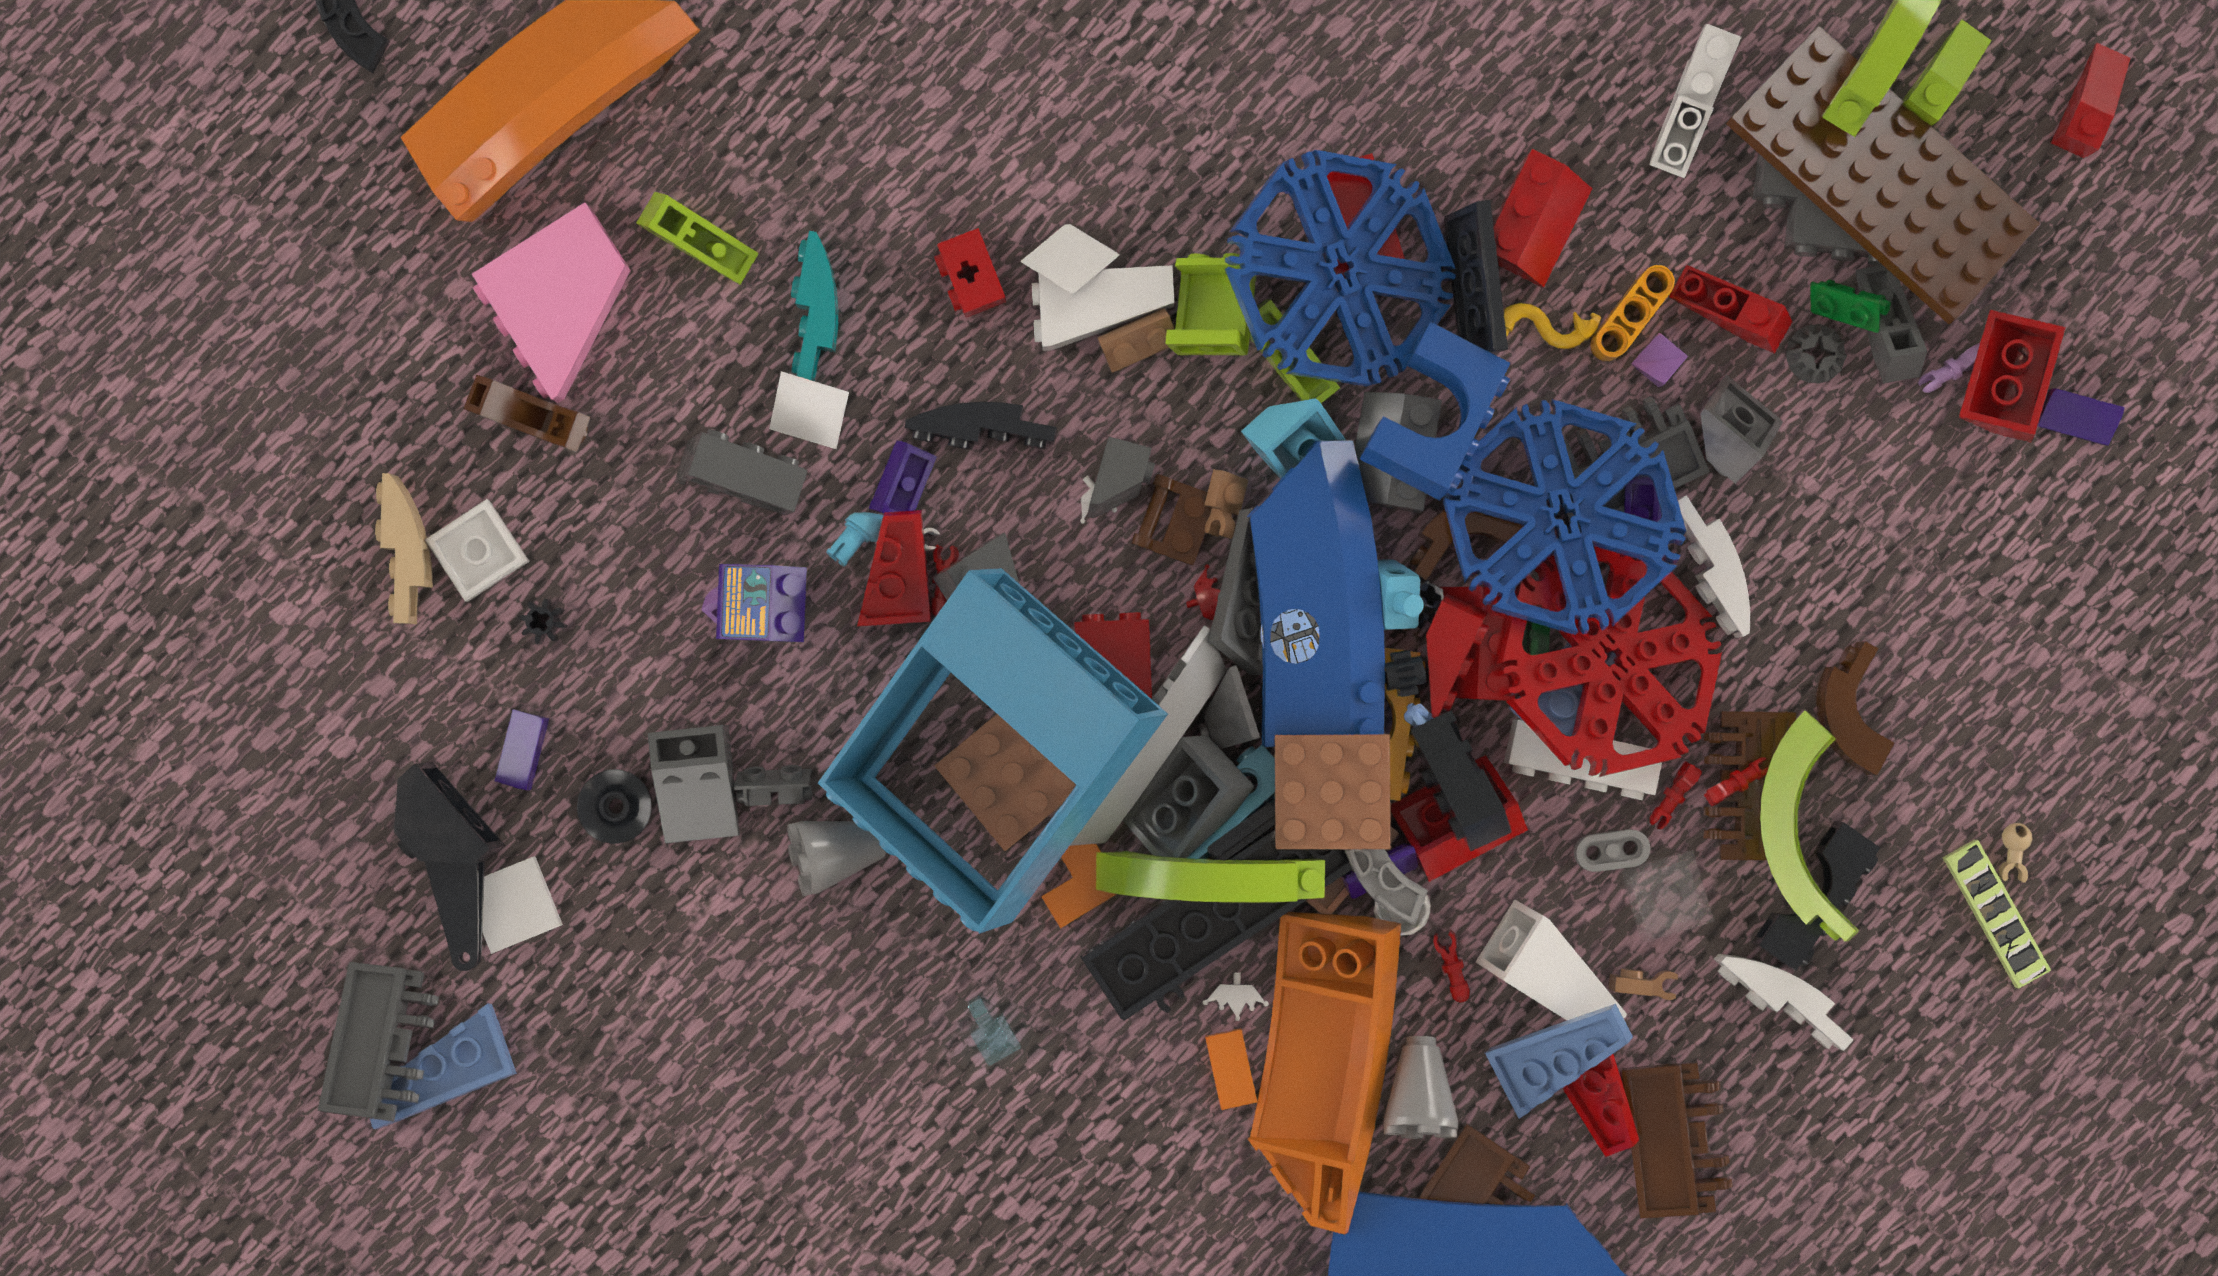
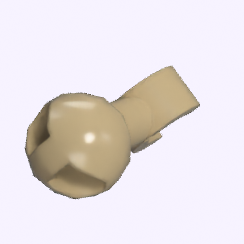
M2013 823L2003 830L2002 841L2008 852L2007 860L2000 866L1998 874L1999 878L2004 881L2008 880V872L2014 866L2019 873L2018 880L2021 882L2027 881L2028 871L2022 865L2023 851L2031 845L2033 839L2030 829L2024 824ZM2016 826H2021L2019 832L2017 833Z

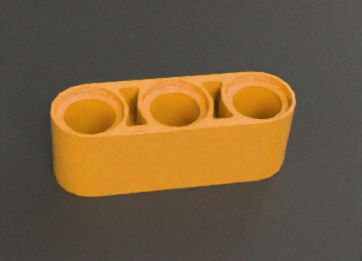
M1663 265L1649 267L1630 286L1591 339L1590 348L1597 359L1601 361L1615 360L1626 352L1674 287L1675 279L1673 273ZM1648 276H1655L1661 281L1662 290L1660 293H1654L1648 289L1646 284ZM1626 305H1633L1639 310L1640 319L1637 323L1626 319L1624 315ZM1604 334H1610L1616 338L1618 343L1616 352H1609L1604 349L1601 343Z

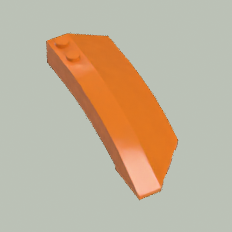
M565 0L541 16L482 62L400 138L431 190L451 215L458 221L473 222L549 153L606 107L641 81L649 78L701 30L675 1Z
M1287 912L1280 917L1276 979L1269 1039L1250 1137L1247 1139L1256 1151L1260 1149L1272 1166L1270 1171L1286 1193H1292L1304 1210L1302 1215L1310 1226L1346 1235L1349 1231L1371 1147L1385 1076L1396 995L1401 923L1367 916Z

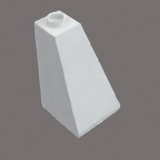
M1514 900L1476 960V963L1565 1020H1570L1613 1004L1617 1005L1621 1015L1625 1018L1627 1013L1553 923L1545 916Z

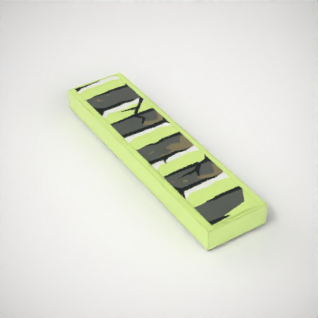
M1973 840L1942 857L2014 987L2021 988L2051 971L1979 840Z

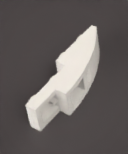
M1709 24L1704 25L1690 60L1687 61L1649 165L1685 178L1714 109L1712 106L1740 42V36Z
M1687 495L1678 498L1686 527L1685 535L1691 542L1688 550L1699 565L1704 563L1707 567L1695 575L1699 581L1696 589L1701 598L1707 604L1712 602L1720 613L1716 616V619L1722 630L1727 635L1733 633L1735 638L1744 637L1750 633L1749 594L1745 574L1733 542L1720 519L1705 524Z
M1718 954L1714 958L1721 965L1718 973L1735 986L1740 982L1749 990L1746 998L1763 1011L1768 1007L1778 1012L1786 1003L1787 1005L1783 1009L1784 1012L1800 1025L1804 1020L1815 1029L1811 1035L1827 1049L1833 1045L1844 1051L1853 1041L1847 1033L1826 1016L1835 1003L1802 979L1779 968L1741 956Z

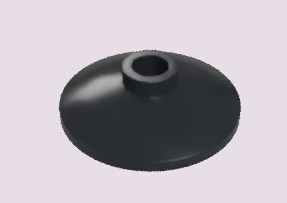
M619 769L605 770L592 776L582 787L577 801L578 818L585 831L596 840L609 844L624 843L637 837L646 828L652 813L651 795L644 782L636 775ZM614 799H619L623 803V810L620 813H614L610 808V804Z

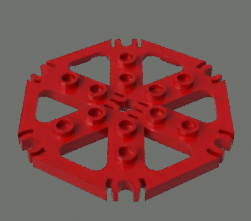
M1594 547L1598 562H1604L1610 566L1605 588L1608 597L1612 599L1622 597L1645 576L1647 571L1646 565L1640 559L1634 560L1630 556ZM1549 556L1534 570L1537 572L1539 580L1535 581L1531 575H1528L1515 588V595L1523 603L1559 612L1566 607V598L1554 556ZM1673 572L1660 583L1685 611V619L1680 624L1637 633L1645 601L1644 597L1613 627L1612 620L1607 613L1609 625L1605 630H1601L1600 623L1596 618L1590 617L1587 619L1589 631L1587 634H1582L1578 627V620L1575 619V625L1578 629L1576 635L1557 630L1572 647L1530 655L1522 647L1527 620L1508 615L1497 665L1501 663H1511V665L1502 668L1497 673L1498 676L1510 675L1514 680V686L1503 690V695L1512 696L1517 693L1520 695L1518 699H1510L1506 702L1564 766L1570 765L1572 770L1580 769L1585 758L1590 763L1588 775L1595 776L1600 773L1599 777L1616 774L1681 758L1680 755L1686 754L1689 751L1682 741L1683 735L1693 743L1701 739L1700 734L1705 733L1722 652L1718 654H1708V652L1719 648L1721 642L1711 643L1706 639L1705 632L1715 628L1716 625L1714 622L1700 624L1699 621L1701 619H1709L1712 615ZM1613 651L1616 655L1613 660L1615 664L1608 666L1605 663L1607 659L1606 653ZM1690 660L1697 662L1701 668V677L1694 706L1691 709L1683 708L1651 674L1650 669ZM1583 685L1572 736H1566L1539 708L1538 698L1543 693ZM1622 702L1658 740L1657 745L1653 749L1627 755H1621L1614 749L1613 739Z

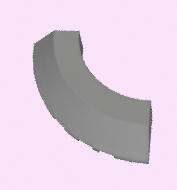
M1205 625L1152 698L1156 704L1168 713L1167 717L1070 846L1107 842L1226 673L1219 650L1208 641L1211 630Z

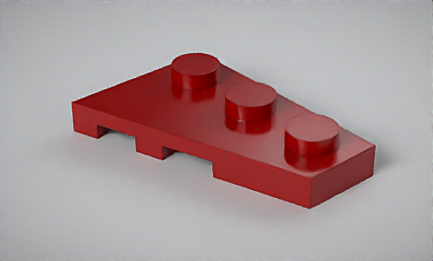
M922 510L885 512L857 626L931 622L932 614Z
M1614 1054L1562 1088L1605 1157L1632 1148L1640 1140Z

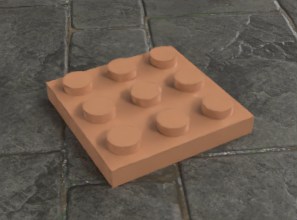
M998 714L993 716L934 765L1004 851L1008 850L1059 808L1076 786L1071 779Z
M1390 734L1275 735L1276 849H1391Z

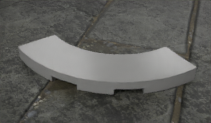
M1345 849L1354 874L1368 894L1385 910L1415 926L1428 890L1409 880L1391 861L1385 849Z

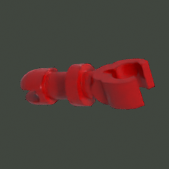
M938 544L935 546L937 548L933 551V559L936 563L937 574L958 560L959 551L957 547L952 545L950 547V557L943 561L941 558L942 546ZM932 578V584H935L934 598H931L930 608L931 613L936 617L947 600Z
M1761 757L1750 763L1749 767L1744 770L1731 772L1729 779L1708 789L1704 797L1711 807L1719 804L1736 791L1743 792L1749 788L1748 784L1754 780H1760L1765 777L1769 767L1761 770L1759 765L1768 759Z
M1686 761L1681 765L1675 775L1672 787H1666L1663 792L1666 796L1659 807H1655L1650 815L1649 822L1651 825L1656 824L1661 816L1663 817L1656 828L1660 830L1668 825L1672 818L1671 814L1677 805H1682L1686 800L1683 797L1684 794L1700 778L1702 774L1700 769Z
M1450 929L1448 935L1451 937L1452 943L1449 945L1448 951L1446 946L1439 943L1438 934L1435 933L1433 939L1434 946L1444 961L1441 967L1443 973L1448 974L1452 998L1459 1003L1465 1002L1469 999L1470 988L1462 973V969L1465 967L1463 960L1458 959L1456 935Z

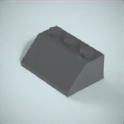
M1364 392L1355 451L1368 505L1420 513L1424 510L1426 493L1360 460V457L1375 427L1383 416L1422 436L1436 438L1442 400L1402 393Z

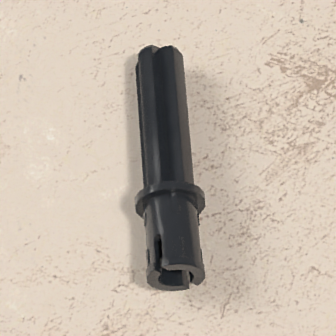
M1275 798L1270 802L1268 800L1263 801L1265 804L1263 807L1210 844L1207 850L1212 859H1230L1274 827Z

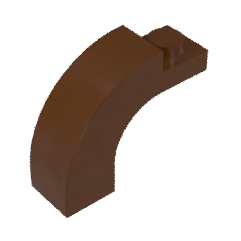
M476 375L463 408L466 411L575 452L578 451L580 444L587 436V425L591 418L580 412L550 403L480 375Z
M1445 510L1432 518L1418 534V536L1430 543L1427 548L1421 544L1409 562L1415 566L1412 571L1419 575L1421 582L1428 579L1446 549L1453 542ZM1471 512L1465 517L1468 535H1482L1494 540L1501 546L1524 527V525L1479 512Z
M1866 641L1856 642L1854 646L1848 645L1839 660V664L1843 666L1841 670L1835 666L1825 667L1817 690V715L1819 723L1836 738L1830 744L1832 749L1851 766L1867 775L1877 776L1895 743L1870 729L1859 715L1856 704L1857 689L1879 649Z

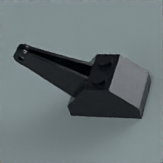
M433 762L415 763L397 780L394 833L400 839L397 842L398 846L409 858L414 859L416 857L418 861L425 862L452 964L460 971H468L477 967L482 958L485 861L490 860L506 845ZM464 952L469 954V962L463 959Z

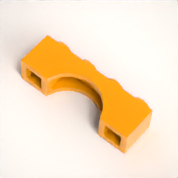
M1384 648L1385 663L1391 662L1390 653L1404 650ZM1411 651V657L1420 656V652ZM1385 686V698L1392 712V726L1389 733L1390 800L1400 801L1401 793L1407 794L1410 781V772L1404 771L1406 756L1412 757L1415 745L1413 735L1409 734L1411 725L1404 719V714L1410 703L1414 705L1420 704V698H1415V695L1398 697L1397 690L1388 691Z

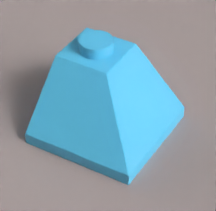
M1316 398L1269 406L1241 431L1253 449L1280 479L1291 468H1295L1308 454L1306 451L1315 441L1346 440Z

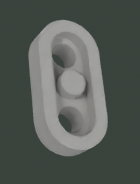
M1633 829L1588 834L1580 838L1574 848V858L1577 864L1591 872L1636 867L1643 864L1650 854L1648 838L1642 832ZM1627 841H1633L1636 847L1635 851L1630 855L1625 854L1623 851V845ZM1590 846H1596L1599 850V855L1596 859L1590 860L1586 855V851Z

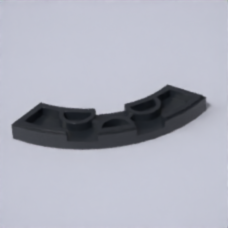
M315 0L321 19L336 44L357 64L374 73L390 41L368 24L360 12L356 0Z

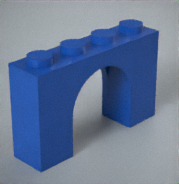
M1430 322L1422 333L1406 366L1443 384L1453 393L1460 408L1461 418L1458 430L1444 437H1426L1383 416L1375 427L1360 460L1439 501L1448 490L1454 493L1464 475V472L1459 470L1463 459L1470 461L1479 444V440L1474 438L1479 427L1485 429L1493 416L1495 409L1489 406L1494 396L1498 398L1502 396L1509 383L1510 378L1505 376L1510 362Z

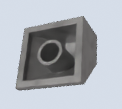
M1727 374L1721 380L1700 413L1706 459L1719 474L1727 476L1736 484L1764 456L1783 423L1779 417Z
M1237 665L1226 668V673L1218 683L1202 715L1204 723L1198 724L1201 736L1208 735L1220 749L1260 738Z

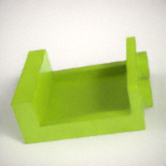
M1194 253L1188 255V258L1176 259L1175 267L1181 272L1175 330H1167L1165 344L1177 355H1248L1250 330L1225 271L1227 267L1240 269V265L1231 266L1225 263L1226 257H1239L1240 254L1226 253L1223 255V258H1210L1204 254ZM1256 275L1253 276L1250 280V290L1252 292L1253 297L1255 292Z

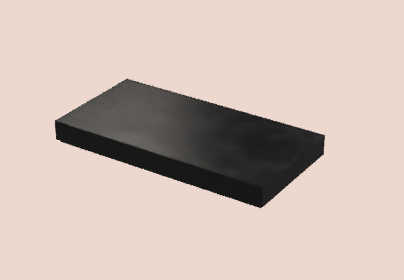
M1482 200L1444 216L1447 248L1456 268L1451 269L1450 272L1455 274V279L1451 280L1458 336L1492 354L1508 350L1491 202L1490 200Z

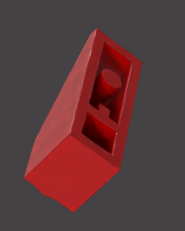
M2099 43L2095 44L2051 144L2082 158H2086L2100 149L2115 116L2130 57Z

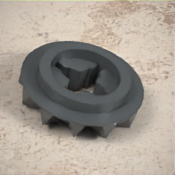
M1822 324L1805 326L1799 329L1789 340L1786 350L1787 363L1791 371L1805 382L1823 383L1829 381L1842 371L1847 357L1844 348L1845 341L1839 337L1835 329L1828 328ZM1819 338L1818 344H1820V349L1832 355L1821 358L1816 365L1814 356L1802 353V351L1815 348Z

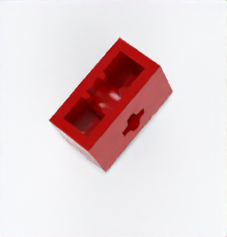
M979 228L937 244L940 254L934 256L941 277L949 275L954 287L947 292L955 312L962 309L965 318L1007 302ZM969 266L971 271L978 270L974 274L975 281L969 284L966 278L959 279L963 275L962 268Z

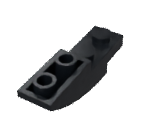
M969 402L943 406L907 419L904 426L906 431L913 432L912 439L933 443L934 436L949 439L948 446L970 450L971 444L979 445L982 431L988 432L987 438L991 440L1009 442L1011 436L1025 439L1024 446L1043 450L1046 448V443L1055 444L1057 427L1023 421V405L1003 402Z

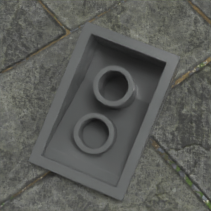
M1208 735L1181 737L1158 772L1127 813L1123 822L1153 855L1187 858L1235 814L1255 786Z

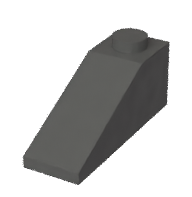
M1884 266L1857 269L1856 277L1859 292L1863 290L1876 295L1882 294L1885 295L1886 300L1891 302L1889 312L1886 315L1880 314L1879 332L1875 333L1867 330L1872 355L1883 384L1920 377L1927 348L1899 279Z

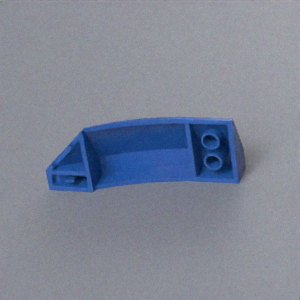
M1353 440L1315 441L1306 451L1308 454L1295 468H1291L1271 489L1273 492L1260 506H1256L1247 516L1250 517L1257 569L1261 625L1263 628L1262 746L1275 747V735L1384 734L1385 650L1382 596L1372 520ZM1290 609H1300L1308 612L1315 618L1319 626V645L1316 653L1308 661L1297 664L1283 661L1274 653L1270 643L1271 628L1274 620L1281 613Z
M1367 1192L1358 1193L1348 1233L1344 1235L1333 1232L1328 1276H1628L1614 1263L1611 1255L1595 1236L1589 1233L1576 1218V1214L1567 1203L1566 1206L1478 1204L1416 1199Z

